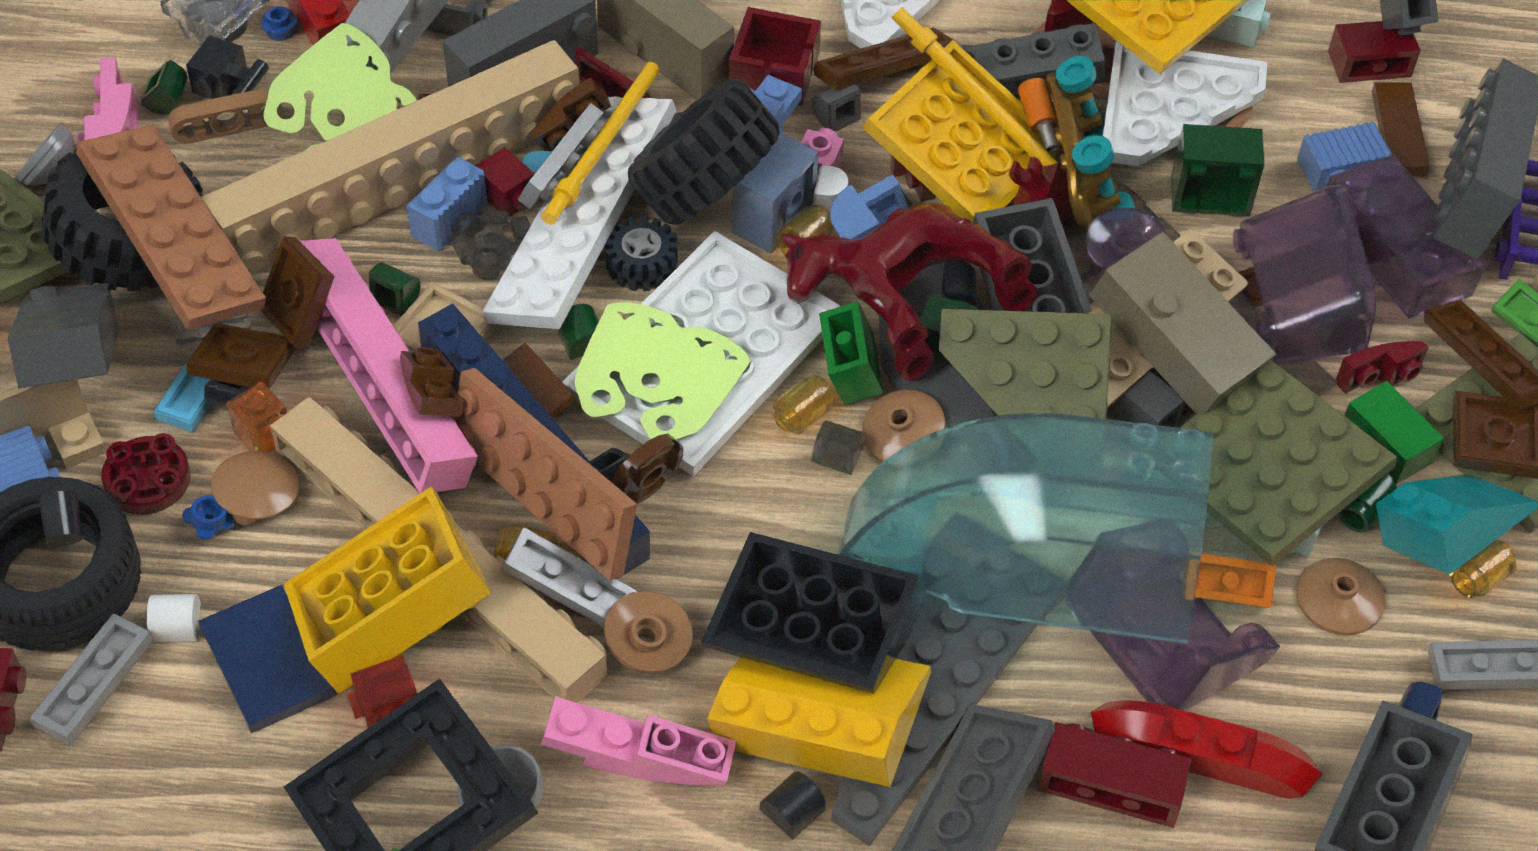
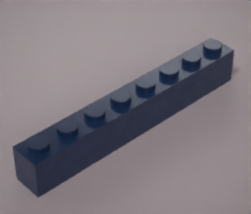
M453 303L418 322L421 347L440 351L452 365L454 373L451 385L457 393L461 372L476 368L594 467ZM636 514L624 575L650 559V531Z

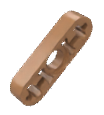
M262 88L179 106L173 109L168 116L172 137L180 143H194L268 127L264 121V109L261 108L266 106L269 89ZM282 104L277 107V114L280 118L283 117ZM224 112L236 113L232 118L227 120H219L216 118L219 114Z

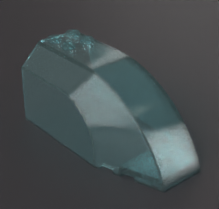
M1054 413L1000 415L953 425L907 445L885 460L868 476L851 499L838 555L918 575L922 598H925L927 594H931L948 601V608L960 613L1187 644L1201 560L1214 432Z

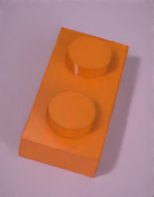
M1186 552L1181 596L1271 608L1277 564L1271 566L1265 562Z

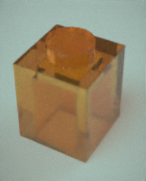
M261 381L228 401L226 406L233 431L250 451L270 452L275 449L270 425L285 415L287 410L282 402Z

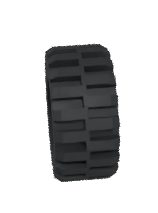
M729 79L727 82H723L715 89L705 93L699 100L693 102L643 148L644 150L636 156L634 162L628 168L629 183L663 222L672 225L682 224L685 220L688 221L694 218L699 212L705 211L716 200L721 199L760 163L759 161L769 153L771 146L778 140L780 135L779 123L745 82Z
M77 148L74 149L73 154L69 152L57 162V166L52 168L48 176L42 216L43 239L48 244V250L53 258L57 261L61 260V266L70 274L78 273L81 275L80 279L91 285L95 282L100 284L109 283L110 290L116 291V287L127 288V292L140 291L142 286H149L150 289L158 287V283L119 221L107 218L96 211L100 208L109 207V205L77 156ZM183 161L179 164L200 197H202L203 188L199 180L195 176L192 177L193 172Z

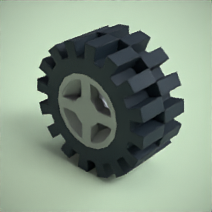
M634 216L627 218L626 226L621 221L615 225L616 231L612 230L605 243L607 270H609V276L612 280L617 278V284L621 287H624L628 282L629 290L636 291L637 285H643V292L650 291V284L653 283L657 288L663 282V279L668 278L678 268L677 236L675 232L671 233V226L667 223L661 227V219L654 217L652 223H649L648 216H641V222H635Z

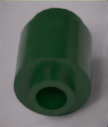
M1386 474L1338 513L1341 522L1356 532H1365L1369 528L1375 527L1379 523L1376 503L1397 488L1393 478Z

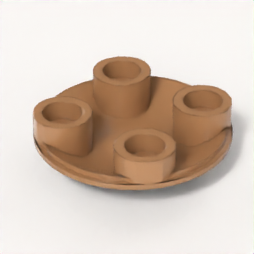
M248 451L231 456L218 466L212 477L211 489L218 505L232 514L233 520L236 523L251 525L258 519L270 518L295 507L298 501L299 477L294 467L284 458L264 451Z

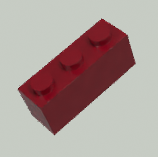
M1054 723L1055 730L1050 739L1037 791L1174 828L1181 809L1192 758L1181 756L1172 749H1155L1136 744L1124 736L1110 737L1092 732L1079 724Z

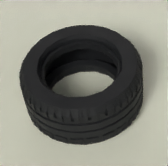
M64 477L30 479L10 486L0 492V640L21 649L38 651L71 648L93 639L113 613L121 617L128 609L140 583L141 559L125 513L109 493L92 483ZM54 491H73L77 493L84 540L96 546L90 564L78 577L54 589L33 592L18 590L5 583V577L12 561L26 548L46 539L39 502L41 493Z

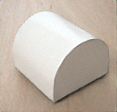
M822 165L819 168L813 199L814 220L831 221L830 211L832 204L839 193L848 187V177L840 168Z
M198 594L150 595L147 605V629L151 632L153 642L197 641L201 607Z

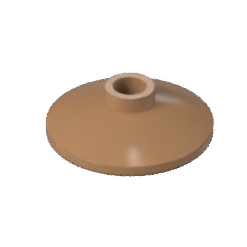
M897 390L884 395L870 407L863 421L862 435L867 449L876 459L888 465L908 466L925 460L935 452L943 440L946 421L942 408L930 395L918 390ZM907 418L903 424H895L898 419Z
M1342 558L1319 560L1304 570L1297 584V601L1304 615L1317 627L1333 634L1355 635L1363 633L1379 621L1384 611L1385 594L1379 580L1367 568L1351 560ZM1339 587H1344L1349 591H1343Z
M636 591L622 596L611 606L604 622V637L610 652L623 665L638 672L655 674L671 670L685 659L692 645L693 628L685 610L672 598L654 591ZM647 635L652 639V643L645 642L638 636Z

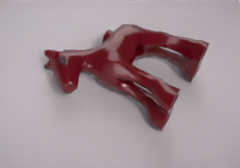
M918 203L907 209H896L889 215L885 223L863 238L858 239L840 238L824 234L806 238L794 234H782V240L788 248L785 257L788 265L786 285L789 299L798 304L808 300L824 278L830 274L844 279L857 298L868 304L888 324L886 332L887 342L895 352L894 365L904 381L915 382L929 372L935 357L930 347L924 341L928 336L927 328L918 319L909 302L898 291L911 283L922 270L934 264L947 263V261L970 262L979 266L992 278L997 301L1004 311H1025L1030 308L1037 296V288L1027 279L1031 272L1032 263L1025 254L1014 250L1010 243L993 237L980 225L971 224L972 222L967 218L957 216L949 206L940 203L928 205Z

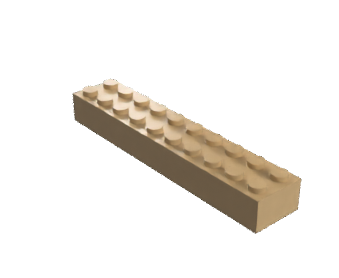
M552 40L206 194L201 198L250 274H255L274 263L283 236L296 237L299 241L330 239L345 230L363 224L371 218L411 201L456 157H460L475 166L504 147L513 154L530 145L537 144L532 137V131L544 115L563 96L579 85L578 67L558 43Z

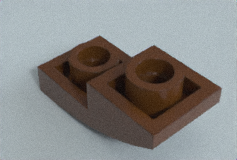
M590 77L563 96L544 115L531 133L533 139L545 151H553L590 103L602 112L611 107L607 94Z
M526 342L503 359V362L553 419L560 416L566 408L576 401L571 392Z
M428 347L417 348L416 352L401 351L400 362L405 384L420 415L461 417L464 400L451 385L454 368L443 354L436 349Z

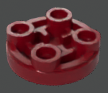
M160 433L155 436L134 438L126 442L118 441L110 445L106 450L107 459L101 472L104 490L116 500V503L125 512L151 514L162 511L176 503L189 486L191 470L185 452L176 444L175 439L170 434Z

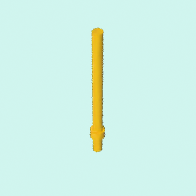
M903 7L892 16V19L913 39L911 44L921 54L926 52L1030 157L1039 159L1043 167L1058 163L936 41L938 36L928 26L923 28Z
M648 62L569 176L559 181L552 192V200L541 214V218L545 223L554 225L565 208L574 204L581 193L580 186L659 74L660 68L656 63Z

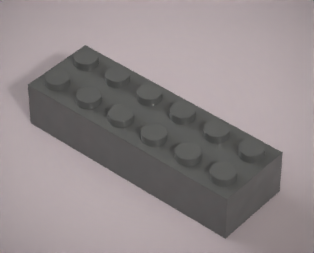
M1504 58L1496 70L1491 68L1487 70L1478 86L1481 92L1475 100L1469 98L1458 118L1462 121L1454 133V138L1457 140L1449 153V158L1452 160L1443 176L1447 180L1438 195V198L1442 201L1433 215V220L1437 221L1433 238L1477 260L1520 201L1538 116V75Z

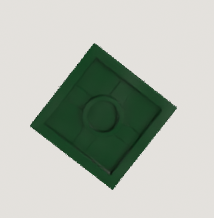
M1183 124L1171 173L1172 212L1250 217L1265 165L1262 129Z

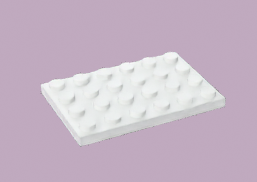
M716 231L641 303L642 305L670 314L681 328L704 327L722 334L739 345L751 360L709 421L699 431L676 439L683 446V458L679 468L693 477L823 340L819 313L841 306L817 291H814L808 300L800 304L794 302L787 295V273ZM649 318L651 327L663 326L662 323H655L652 318ZM695 338L701 347L711 344V341L704 342L700 338ZM724 350L725 360H737L736 357L730 356L728 350ZM576 368L562 383L575 397L576 402L581 404L574 382L577 372ZM613 371L610 374V378L616 381L626 400L625 406L620 412L601 416V418L644 444L651 439L641 424L642 414L647 409L669 404L680 405L683 403V398L676 396L671 400L650 403L628 394L619 378L620 373ZM647 373L642 377V384L648 388H654L660 383V378L656 374ZM598 390L592 395V400L598 405H605L611 399L609 392L605 390ZM661 416L657 419L656 425L663 431H669L675 426V421L670 416Z

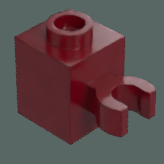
M1031 157L1026 170L1021 167L1018 161H1014L1009 175L1012 181L1020 185L1013 205L1053 198L1061 224L1065 225L1071 211L1068 194L1067 174L1060 164L1056 163L1043 167L1039 159Z

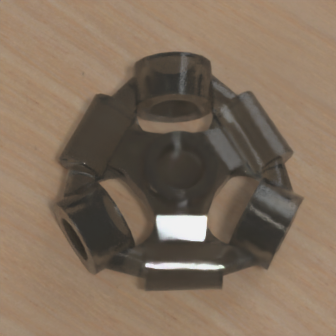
M484 209L483 214L476 215L464 211L454 221L452 233L455 235V239L452 241V246L461 263L472 267L476 277L483 280H494L499 276L501 270L508 267L531 225L526 216L516 218L510 216L509 211ZM480 224H483L485 228L479 235L476 236V234L479 231ZM505 227H511L516 242H510L503 233Z

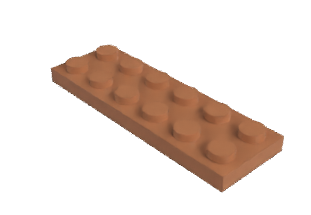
M154 124L77 142V156L187 330L264 309L265 295Z
M476 368L462 371L457 394L464 400L461 417H455V420L469 444L475 449L477 455L476 464L609 581L624 576L637 503Z

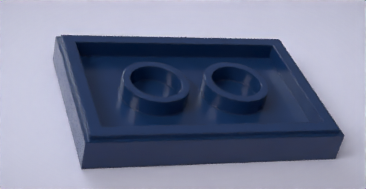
M282 585L198 621L200 629L251 733L336 695L335 689L308 660L288 596Z

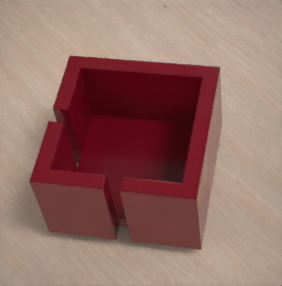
M747 7L729 59V79L743 81L750 89L756 91L768 75L801 88L802 99L798 105L803 106L810 84V77L814 72V63L817 62L820 53L821 20Z

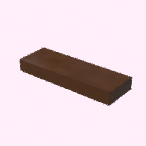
M1374 82L1371 92L1379 131L1394 156L1388 176H1427L1430 165L1412 83Z

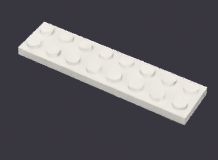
M608 97L611 107L603 111L595 126L599 129L603 127L623 97ZM641 98L580 186L581 193L574 204L565 208L554 225L545 223L541 218V214L553 196L551 195L543 203L482 311L487 324L560 329L634 191L628 179L627 172L629 166L634 162L636 156L644 150L643 148L670 123L676 113L672 99ZM580 145L579 148L576 150V153L580 155V158L583 156L587 148H585L583 145ZM573 168L567 175L561 172L557 180L560 181L562 178H567Z

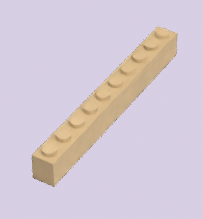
M310 396L270 425L276 451L364 530L420 494L411 479L406 481L397 473L395 466L389 458L383 454L376 455L369 449L366 440L356 430L349 431L341 424L340 419L330 407L326 405L321 407ZM448 511L481 568L491 591V594L483 598L475 607L465 610L460 615L553 698L556 696L576 703L580 702L607 678V653L602 644L592 636L586 638L576 629L573 620L565 611L561 609L555 611L545 602L540 591L502 571L501 567L505 559L501 556L493 557L484 549V545L479 537L471 530L466 532L462 530Z

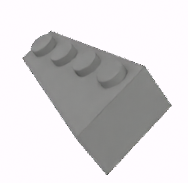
M359 0L345 24L361 30L375 42L388 59L391 74L449 0ZM346 35L347 46L360 45L358 42L352 41L349 35ZM369 56L366 66L378 70V67L372 63V57Z

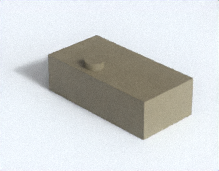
M597 0L598 27L624 45L632 55H637L646 63H656L662 75L694 99L699 100L705 93L729 80V59L734 47V26L698 0Z
M1161 232L1106 269L1089 295L1105 314L1112 315L1113 323L1196 414L1199 412L1203 415L1227 398L1231 392L1236 391L1258 374L1276 355L1164 232Z

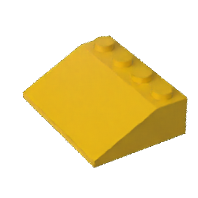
M432 486L284 583L308 660L338 694L352 685L362 682L370 673L390 660L398 658L405 650L429 634L437 632L444 624L465 610L475 607L483 598L491 594L481 568Z
M740 657L723 679L707 720L712 734L736 741L734 749L736 752L891 787L931 674V666L896 659L873 694Z

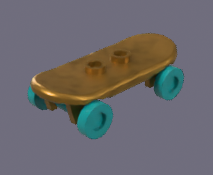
M1075 56L1063 61L1058 66L1056 74L1050 73L1045 78L1050 96L1055 105L1059 127L1055 128V134L1060 149L1064 150V154L1060 155L1063 170L1067 174L1071 209L1077 224L1084 230L1094 227L1095 217L1099 224L1105 228H1119L1132 220L1136 212L1135 205L1128 193L1118 191L1117 184L1112 182L1108 169L1114 160L1115 154L1109 139L1102 136L1106 112L1100 111L1098 102L1095 103L1091 90V85L1097 76L1094 64L1088 57Z

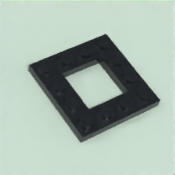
M440 678L284 786L287 794L325 851H385L351 799L428 745L435 752L469 801L398 851H487L538 814L533 803Z

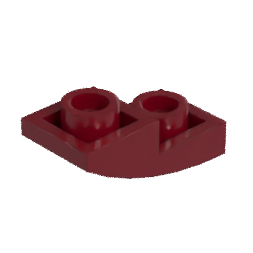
M1403 341L1381 344L1360 350L1343 358L1335 384L1346 394L1359 386L1362 388L1368 387L1377 379L1382 383L1388 381L1392 386L1401 381L1409 382L1422 371V363L1429 347L1424 341Z

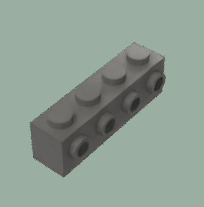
M1096 23L1088 25L1078 24L1066 29L1049 32L1039 31L1022 37L1000 38L989 43L960 46L1016 98L1020 97L1018 93L1020 84L1032 78H1043L1045 80L1048 74H1056L1058 66L1063 61L1075 56H1085L1093 62L1097 73L1093 84L1105 82V59Z

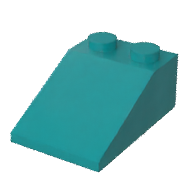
M1467 474L1405 482L1377 502L1376 508L1384 546L1450 575L1537 510L1538 501Z

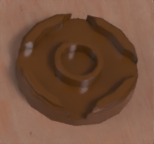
M669 433L658 435L635 450L621 464L612 477L611 482L635 503L639 504L664 485L663 483L666 480L662 475L668 468L672 472L676 471L683 458V446Z

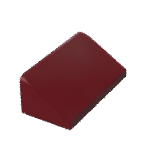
M578 48L575 50L576 66L578 67L579 79L581 81L591 77L593 80L603 84L609 97H624L634 81L583 49ZM645 92L642 98H650V95Z

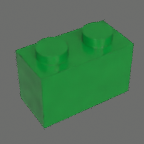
M856 301L819 313L828 375L843 404H849L884 393L873 330L859 302Z
M1388 381L1349 402L1344 415L1397 456L1395 468L1387 473L1393 478L1396 485L1434 463L1444 440V437Z

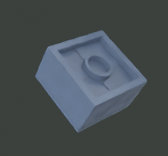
M781 132L777 142L771 146L769 153L759 161L760 163L741 182L733 187L732 233L771 254L783 241L782 234H790L813 208L814 190L817 181L818 151Z

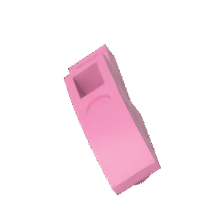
M116 57L100 58V74L94 75L95 92L97 98H100V102L94 103V115L84 116V132L78 133V142L138 127L139 108L132 83L123 84Z
M556 696L541 745L584 757L582 766L650 781L701 786L726 784L736 744L735 740L651 715H647L645 721L640 722Z

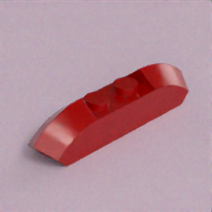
M1111 701L1091 711L1096 733L1110 737L1124 736L1136 744L1155 749H1172L1181 756L1192 758L1189 772L1286 799L1303 797L1322 776L1321 771L1312 758L1300 748L1277 736L1252 728L1145 701Z

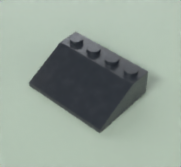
M750 532L701 644L702 647L874 694L906 644L922 602L919 576Z

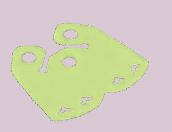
M341 23L275 78L269 89L264 109V121L267 126L287 133L298 132L304 126L306 99L304 94L307 91H311L314 94V99H312L310 120L324 140L328 141L397 110V97L400 98L401 104L404 106L417 100L408 89L391 81L389 61L375 42L361 30L349 24ZM346 35H349L352 41H356L360 45L347 46ZM369 56L372 57V63L378 67V70L366 66ZM283 102L290 103L294 107V115L290 119H282L277 114V107ZM333 109L341 110L345 116L344 123L340 126H333L328 122L327 115ZM319 144L311 145L308 149H310V148H312V147H314V146H316V145H319Z
M628 302L612 303L606 306L577 368L574 382L581 407L591 417L616 414L625 406L626 400L616 381L610 378V374L613 371L620 373L619 378L628 394L650 403L671 400L676 396L682 397L683 403L680 405L669 404L647 409L641 416V424L650 439L667 433L675 439H679L699 431L709 421L751 360L739 345L713 330L704 327L681 328L670 314L650 306ZM617 312L624 314L634 313V315L623 320L622 316ZM649 318H652L655 323H662L663 326L651 327ZM695 338H700L704 342L711 341V344L701 347ZM724 350H728L730 356L736 357L737 360H725ZM647 373H653L658 375L660 383L654 388H648L642 384V377ZM598 390H605L609 392L611 399L605 405H598L592 400L593 393ZM661 416H670L674 419L675 426L669 431H663L657 427V419Z

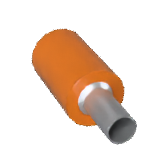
M1043 78L1029 79L1019 85L1018 93L1032 132L1041 134L1047 152L1056 151L1059 148V144L1053 128L1057 126L1058 119L1048 87Z

